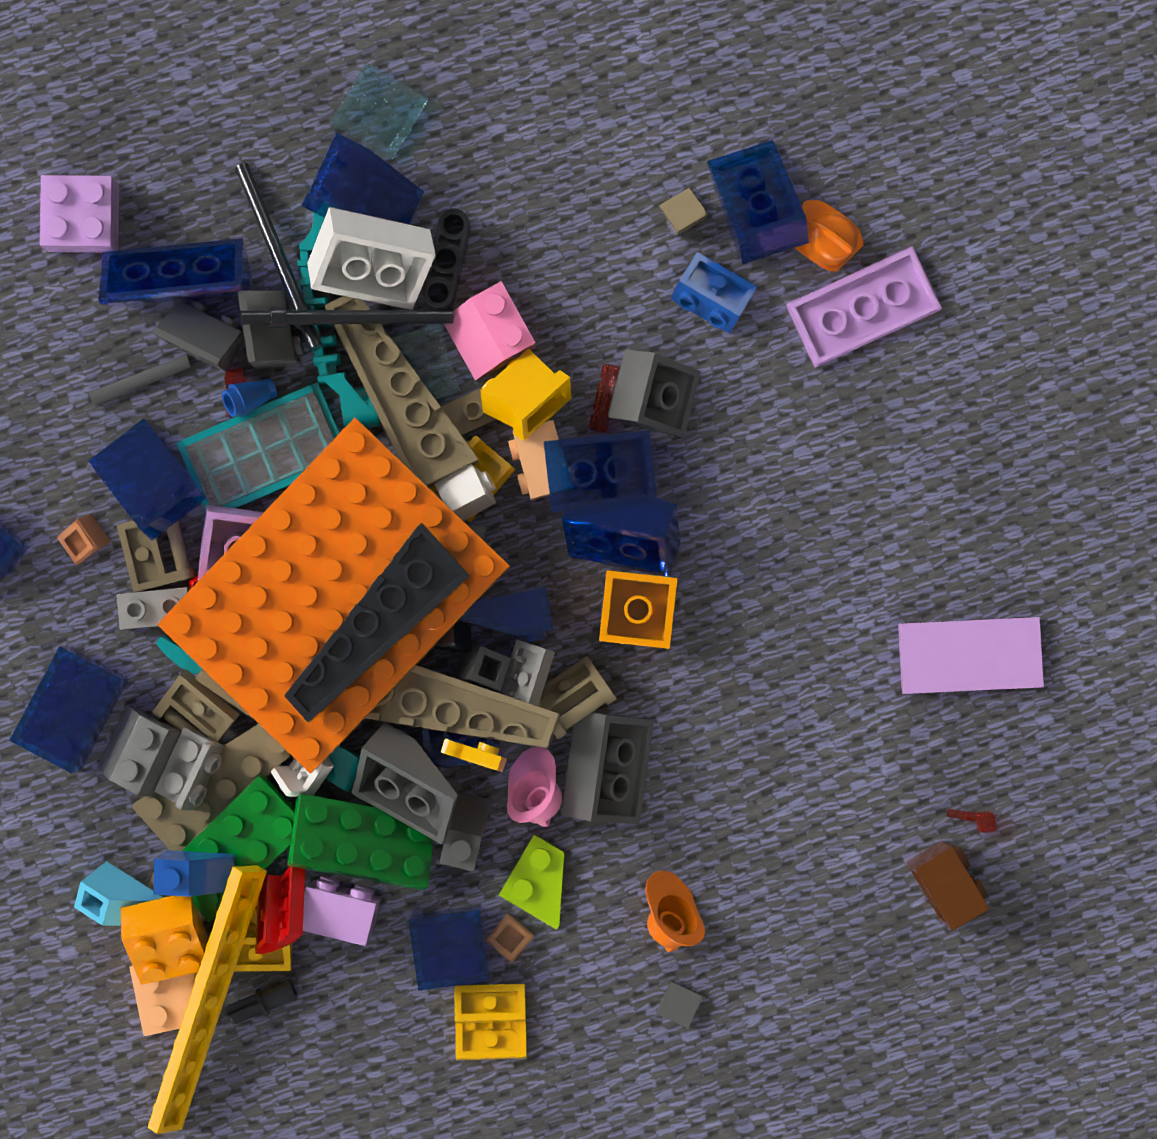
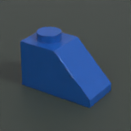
M166 850L154 859L153 895L190 897L224 892L232 867L236 866V854Z

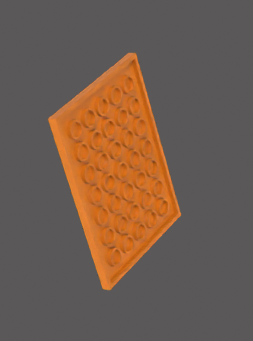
M354 418L157 625L311 774L502 576L510 565L359 420ZM423 523L471 577L313 721L308 723L284 695L313 658L322 650L331 635L341 626L354 606L359 603L371 588L372 583L382 574L417 526Z

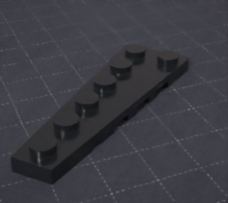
M423 523L417 526L382 574L372 583L371 588L359 603L354 606L341 626L331 635L322 650L313 658L284 695L308 723L313 721L471 577Z

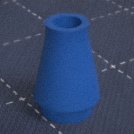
M270 378L230 384L228 389L222 392L224 407L232 417H244L270 399L277 397L276 386Z

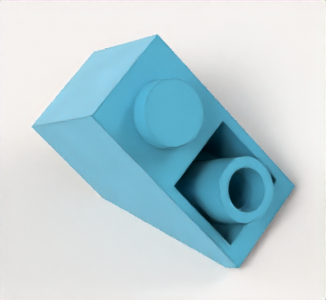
M106 861L80 882L74 908L103 926H121L120 908L163 897L153 895V890Z

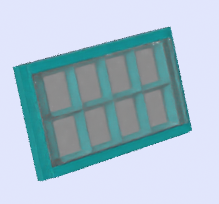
M317 382L262 405L244 417H234L177 442V446L205 511L206 505L238 509L289 487L340 432Z

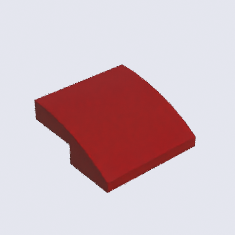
M290 866L282 876L267 875L265 877L257 904L255 954H266L279 950L303 935L305 869Z

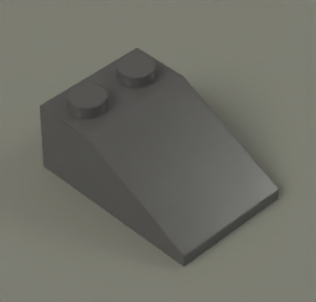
M384 722L362 747L352 794L436 842L443 844L447 837L458 795L417 741L403 731Z

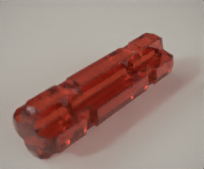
M604 364L602 366L600 375L602 382L598 384L593 405V411L595 412L594 415H591L589 429L592 431L605 433L608 429L610 420L608 414L616 387L615 383L620 371V367L616 365Z

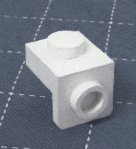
M294 758L289 766H275L271 774L286 796L294 797L300 793L313 796L334 765L327 758L310 774Z

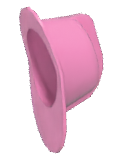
M531 747L522 752L510 769L507 813L513 821L518 823L531 822L547 827L550 825L551 818L560 809L562 792L556 783L554 756L545 748Z

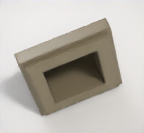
M690 188L659 205L677 236L707 219L708 216L704 207Z

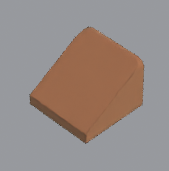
M92 514L77 519L57 536L76 566L111 542Z

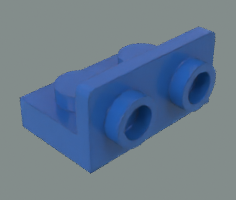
M697 252L679 280L671 300L676 302L682 309L691 311L707 320L713 327L731 333L757 286Z

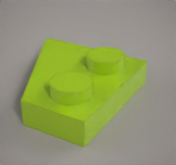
M534 834L498 896L557 930L560 924L564 851Z

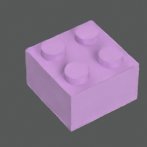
M41 175L40 246L48 252L118 253L119 183L112 176Z
M321 876L320 879L313 880L306 886L304 893L303 931L363 946L368 944L372 938L382 896L374 894V888L355 884L354 888L351 889L340 886L341 880L328 876Z

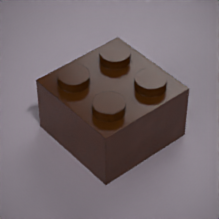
M940 841L906 862L940 921L950 930L957 929L989 910L985 899L989 897L986 889L978 878L975 879L973 875L968 874L966 869L971 865L960 848L957 849L954 844L950 846Z

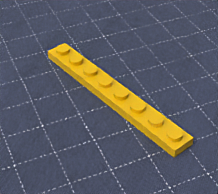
M258 865L233 866L227 879L224 895L216 913V919L205 947V953L198 974L195 977L193 990L184 1011V1017L174 1042V1048L163 1076L156 1103L153 1106L148 1128L156 1134L182 1130L267 873L266 870Z

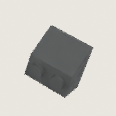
M285 291L238 292L240 311L269 310V307H285V310H293ZM243 325L248 362L257 370L299 364L298 355L303 354V344L300 333L294 334L293 325H286L285 328H270L269 325Z
M190 300L188 305L178 301L156 327L153 334L164 342L228 373L245 339L244 333L239 331L241 324L223 315L220 320H217L207 315L210 310L209 308L193 300Z
M625 349L608 417L628 425L684 438L701 371L656 353Z
M127 704L97 768L108 780L139 796L157 798L158 794L154 790L182 731Z

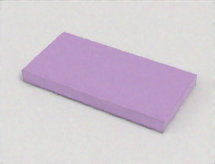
M913 246L786 304L814 368L942 310Z
M1040 617L898 624L902 694L1044 687Z

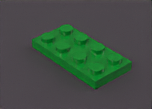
M261 774L182 851L236 854V866L258 865L265 870L291 844L295 807ZM224 892L192 896L198 911L208 922H211L216 917Z
M300 793L296 799L288 866L425 890L429 884L433 839L378 808Z

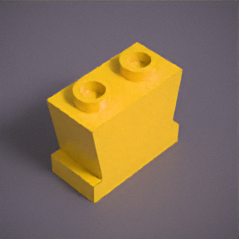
M529 348L519 357L513 358L499 375L489 379L484 384L482 390H480L483 413L513 427L514 435L522 441L529 438L572 399L570 377L561 370L554 374Z

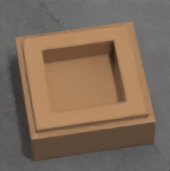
M507 913L485 941L513 963L535 934L511 914Z

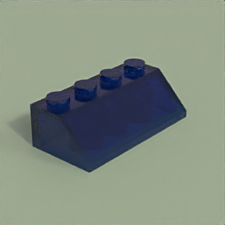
M239 238L103 252L98 299L101 305L112 307L237 295L239 291H250V266L244 240Z

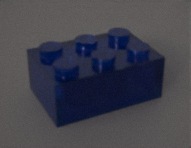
M59 646L9 741L71 774L80 772L129 678L69 646Z

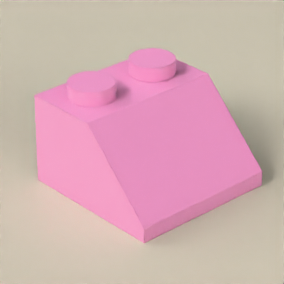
M502 281L467 300L453 311V324H444L475 381L508 364L513 358L519 357L528 348L530 350L536 348L532 335Z

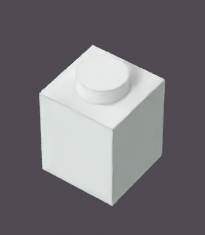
M473 464L435 483L442 501L463 521L496 503L491 492L495 490V485L487 471L481 472Z

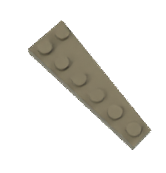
M342 296L324 305L326 310H370L364 300ZM334 324L396 454L405 466L429 488L470 464L475 465L479 463L477 456L381 324Z
M415 665L365 719L549 749L561 714Z
M257 724L224 745L221 753L222 762L220 767L210 776L206 785V797L195 810H180L175 807V802L159 794L157 798L144 796L131 805L169 850L182 851L259 775L263 774L267 778L275 766H280L291 756L260 724Z

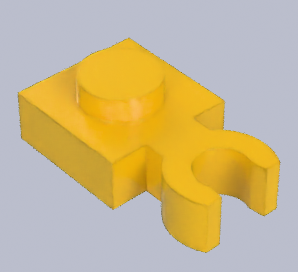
M445 739L441 749V753L503 772L507 758L498 756L499 748L479 742L476 749Z

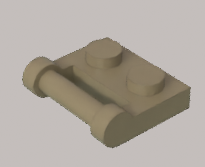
M172 510L117 524L133 593L196 577L194 567L190 568L179 521L182 520L180 510ZM161 525L166 526L177 570L167 573L156 527Z
M586 656L544 685L538 707L562 715L559 718L554 733L559 740L567 734L566 730L603 704L607 703L609 705L617 699L588 656ZM591 695L590 697H588L587 699H585L583 702H581L580 704H578L577 706H575L574 708H572L570 711H568L567 713H565L569 708H571L572 706H574L575 704H577L578 702H580V701H581L582 699H584L585 697Z
M186 669L177 677L152 714L159 720H166L180 731L183 728H190L202 735L206 734L208 738L219 743L240 714L213 691L195 680L196 677Z

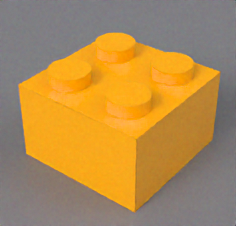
M607 570L599 641L670 649L677 578Z
M169 896L120 908L122 942L141 985L193 974L199 971L208 942V935L192 896Z

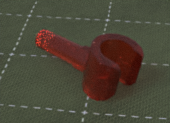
M232 369L225 374L224 380L227 389L230 384L246 382L245 369ZM227 411L225 412V417L234 418Z
M950 808L947 810L946 817L976 821L977 832H992L996 830L995 816L990 811L966 812Z

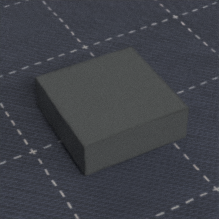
M671 980L656 1014L689 1029L703 995Z

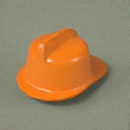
M819 200L803 202L788 237L789 242L796 250L819 267L837 272L863 246V238L859 228L835 208Z
M660 870L652 873L645 887L650 907L647 920L649 934L656 942L664 946L668 952H673L680 946L699 944L704 938L705 927L691 891L670 871Z

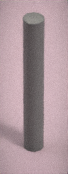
M186 354L91 391L89 395L93 404L97 405L192 368V364Z

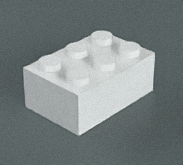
M329 207L307 263L311 289L412 310L436 255L430 229Z

